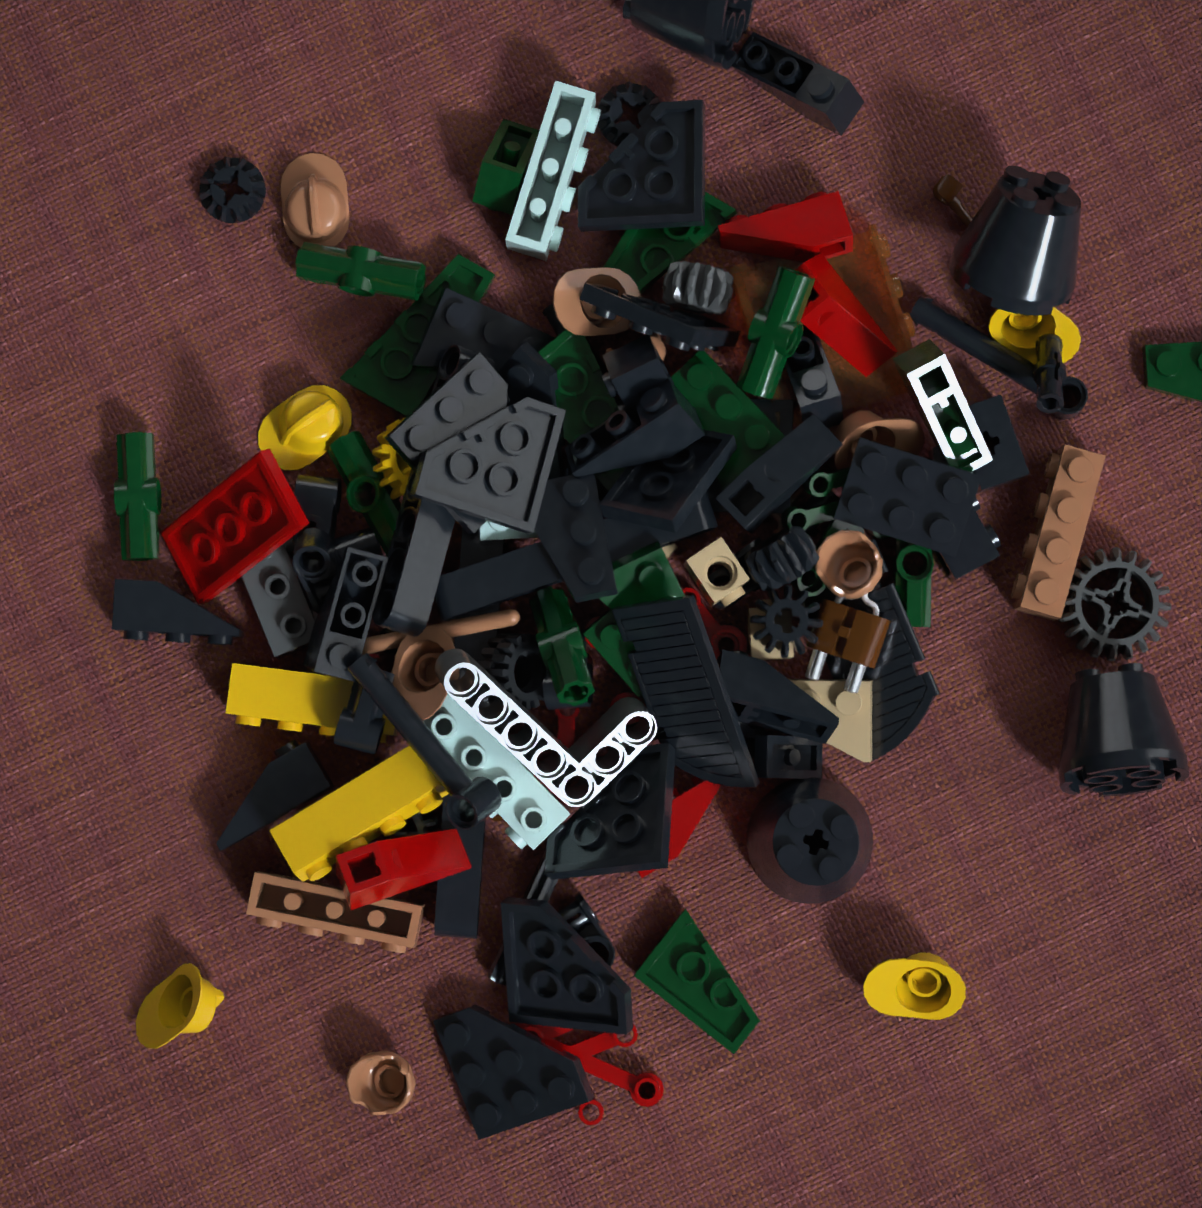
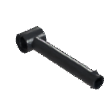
M920 296L908 316L916 327L920 324L926 329L935 332L941 338L1037 395V384L1033 380L1034 363L954 315L947 313L944 309L932 303L934 299ZM1070 376L1066 378L1062 385L1063 388H1068L1076 394L1078 402L1077 406L1073 408L1061 406V410L1051 413L1054 417L1062 420L1077 416L1088 399V391L1084 383Z
M368 653L364 654L348 667V671L352 674L353 682L357 680L361 687L370 695L374 703L449 793L450 797L446 800L445 811L451 823L462 830L474 828L500 807L502 798L498 787L486 777H476L471 780L393 683L387 679L384 672L375 663L378 660L372 658Z

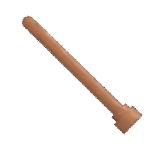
M507 609L426 626L443 629L453 638L514 626L519 622L520 615L515 609ZM391 632L366 637L362 655L397 649L407 635Z

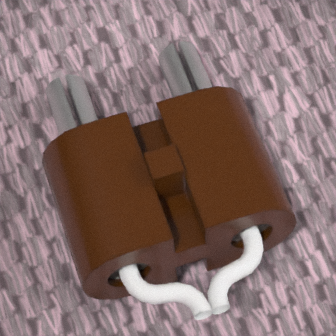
M868 593L862 596V600L873 609V614L840 604L842 600L846 599L844 597L840 598L837 596L834 602L822 598L815 619L823 620V626L819 628L812 627L811 632L818 637V640L815 644L807 641L806 646L813 648V652L805 676L812 680H819L827 654H831L852 661L844 689L851 693H858L866 667L875 669L890 620L879 617V607L868 598Z

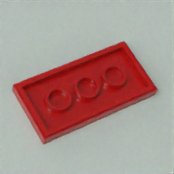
M266 449L255 454L160 533L198 605L211 601L307 526L309 521L270 449Z

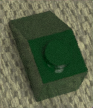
M503 118L482 160L472 202L484 205L492 211H502L512 215L540 130Z

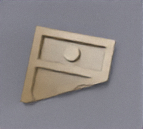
M789 678L791 682L839 717V724L826 743L862 762H871L872 680H862L858 693H851L844 689L847 679L812 680Z

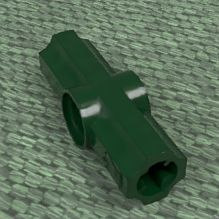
M304 242L302 247L298 249L295 262L296 276L300 280L338 286L339 289L345 292L365 297H373L375 293L418 301L424 291L426 282V266L423 263L387 257L381 252L362 246L349 245L347 249Z
M778 266L765 306L758 310L751 322L748 331V342L751 345L741 370L737 387L750 394L773 399L786 360L794 354L801 341L803 323L800 321L815 278L798 270Z
M352 431L332 442L327 452L347 486L346 498L353 510L364 515L383 551L388 556L401 508L400 497L394 500L391 499L390 495L393 488L390 485L385 487L379 485L380 481L384 478L383 472L373 471V466L377 465L378 462L360 431ZM373 487L375 489L374 501L371 497V491Z
M143 432L117 434L118 479L114 483V503L116 514L120 517L121 558L123 561H151L159 559L158 515L161 514L162 495L160 480L156 477L154 434Z
M895 538V556L893 557L892 567L896 590L912 627H931V573L934 567L932 550ZM909 552L917 553L923 560V570L917 576L909 575L903 569V558Z
M551 586L536 591V595L529 603L538 630V634H535L542 659L547 671L550 670L554 691L560 704L567 703L572 706L583 704L588 701L589 696L595 690L585 661L588 655L577 622H573V615L563 589L557 590Z

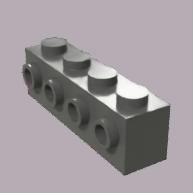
M292 537L242 576L273 655L276 658L284 657L308 647L313 626L318 616L293 568L291 552L294 551L295 543Z

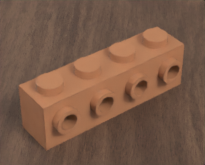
M1066 444L1059 448L1057 453L1051 452L1044 474L1045 477L1050 478L1046 493L1039 494L1033 517L1038 518L1035 533L1028 534L1022 557L1027 558L1023 574H1017L1012 589L1011 598L1016 599L1013 610L1052 621L1062 618L1105 461V455Z
M257 871L254 873L246 914L257 916L256 923L264 926L281 928L282 922L299 925L297 932L322 937L323 931L326 930L340 933L339 940L343 942L364 945L365 939L382 942L381 949L405 953L407 947L414 948L417 946L425 904L388 897L350 911L342 887L309 880L302 882L299 878Z

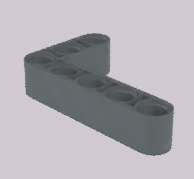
M454 648L446 650L436 660V676L447 693L569 806L579 807L590 802L656 735V720L644 704L637 698L625 697L615 702L570 748H567L468 653ZM462 667L467 668L462 678L449 680L454 670ZM489 695H496L491 705L479 707L483 698ZM640 716V720L635 726L626 728L627 722L632 717ZM524 722L523 728L518 733L508 734L512 725ZM604 746H610L607 754L602 757H595L599 749ZM553 749L548 758L541 761L537 760L538 755L542 751ZM580 776L579 781L575 785L565 787L566 782L570 778Z

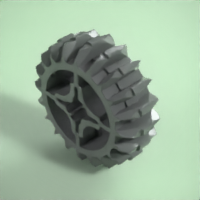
M1118 547L1111 549L1109 561L1103 549H1098L1094 552L1096 564L1086 555L1081 557L1079 562L1084 572L1078 568L1074 570L1072 579L1075 583H1071L1068 592L1070 596L1069 598L1067 597L1065 606L1069 607V613H1063L1062 618L1058 619L1059 622L1071 620L1074 625L1064 632L1065 636L1069 638L1079 632L1082 637L1077 641L1075 647L1078 650H1082L1090 642L1093 643L1090 650V656L1093 658H1098L1103 648H1106L1107 661L1116 660L1118 648L1125 660L1133 658L1132 644L1140 653L1148 651L1147 643L1143 637L1145 636L1153 642L1159 641L1161 637L1152 627L1153 625L1167 627L1168 620L1158 616V611L1171 610L1170 603L1159 602V596L1170 592L1169 587L1163 586L1156 589L1154 582L1163 577L1162 572L1157 571L1148 576L1146 571L1151 566V560L1144 559L1138 566H1135L1137 552L1132 550L1127 553L1124 561H1122V553ZM1100 571H1119L1116 580L1112 581L1107 591L1093 590L1085 587L1088 581ZM1130 578L1137 582L1143 592L1145 609L1135 603L1130 597L1129 590L1132 583L1129 581ZM1117 592V603L1126 610L1113 612L1114 616L1110 617V605L1106 604L1102 598L1114 597V593ZM1081 599L1085 600V603L1093 606L1097 611L1098 620L1096 626L1098 628L1096 632L1084 618ZM1120 618L1135 619L1141 622L1139 627L1126 638H1108L1111 629L1115 628Z

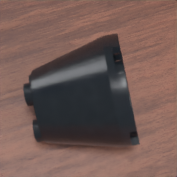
M625 0L623 18L631 20L635 28L709 66L728 69L733 65L737 57V52L732 51L734 43L739 42L742 33H747L755 0Z
M1019 166L1006 167L1004 174L1000 177L955 244L949 262V270L955 282L963 290L972 287L978 292L993 298L990 306L1016 314L1048 315L1051 314L1053 307L1063 303L1069 304L1076 285L1081 200L1077 193L1069 187L1070 179L1066 175L1054 171L1047 172L1044 175L1029 172Z
M1123 664L1118 667L1117 672L1101 673L1099 669H1085L1075 673L1076 681L1070 685L1058 769L1060 789L1063 792L1075 795L1080 793V788H1089L1090 792L1099 793V797L1131 795L1162 789L1165 779L1174 776L1176 781H1184L1189 777L1187 755L1157 680L1153 674L1144 672L1143 664Z
M816 777L792 779L770 790L758 802L748 822L746 848L755 873L771 891L793 902L815 904L827 902L843 895L861 879L871 859L873 832L866 810L860 801L843 786L833 781ZM815 829H818L821 838L828 841V846L826 849L818 848L810 854L809 845L803 843V838L805 835H813Z

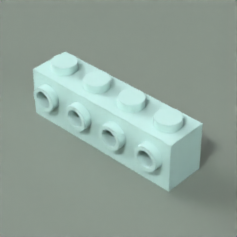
M555 81L505 239L507 249L547 261L550 250L558 251L564 228L558 226L562 211L570 212L576 188L570 187L574 172L582 173L589 151V149L582 147L587 132L594 134L601 113V109L595 108V92Z
M447 694L441 708L432 717L424 720V723L471 780L476 777H486L496 784L501 793L502 801L500 807L489 817L494 818L499 814L508 823L509 827L504 832L520 849H523L528 844L534 850L571 814L524 764L449 694Z

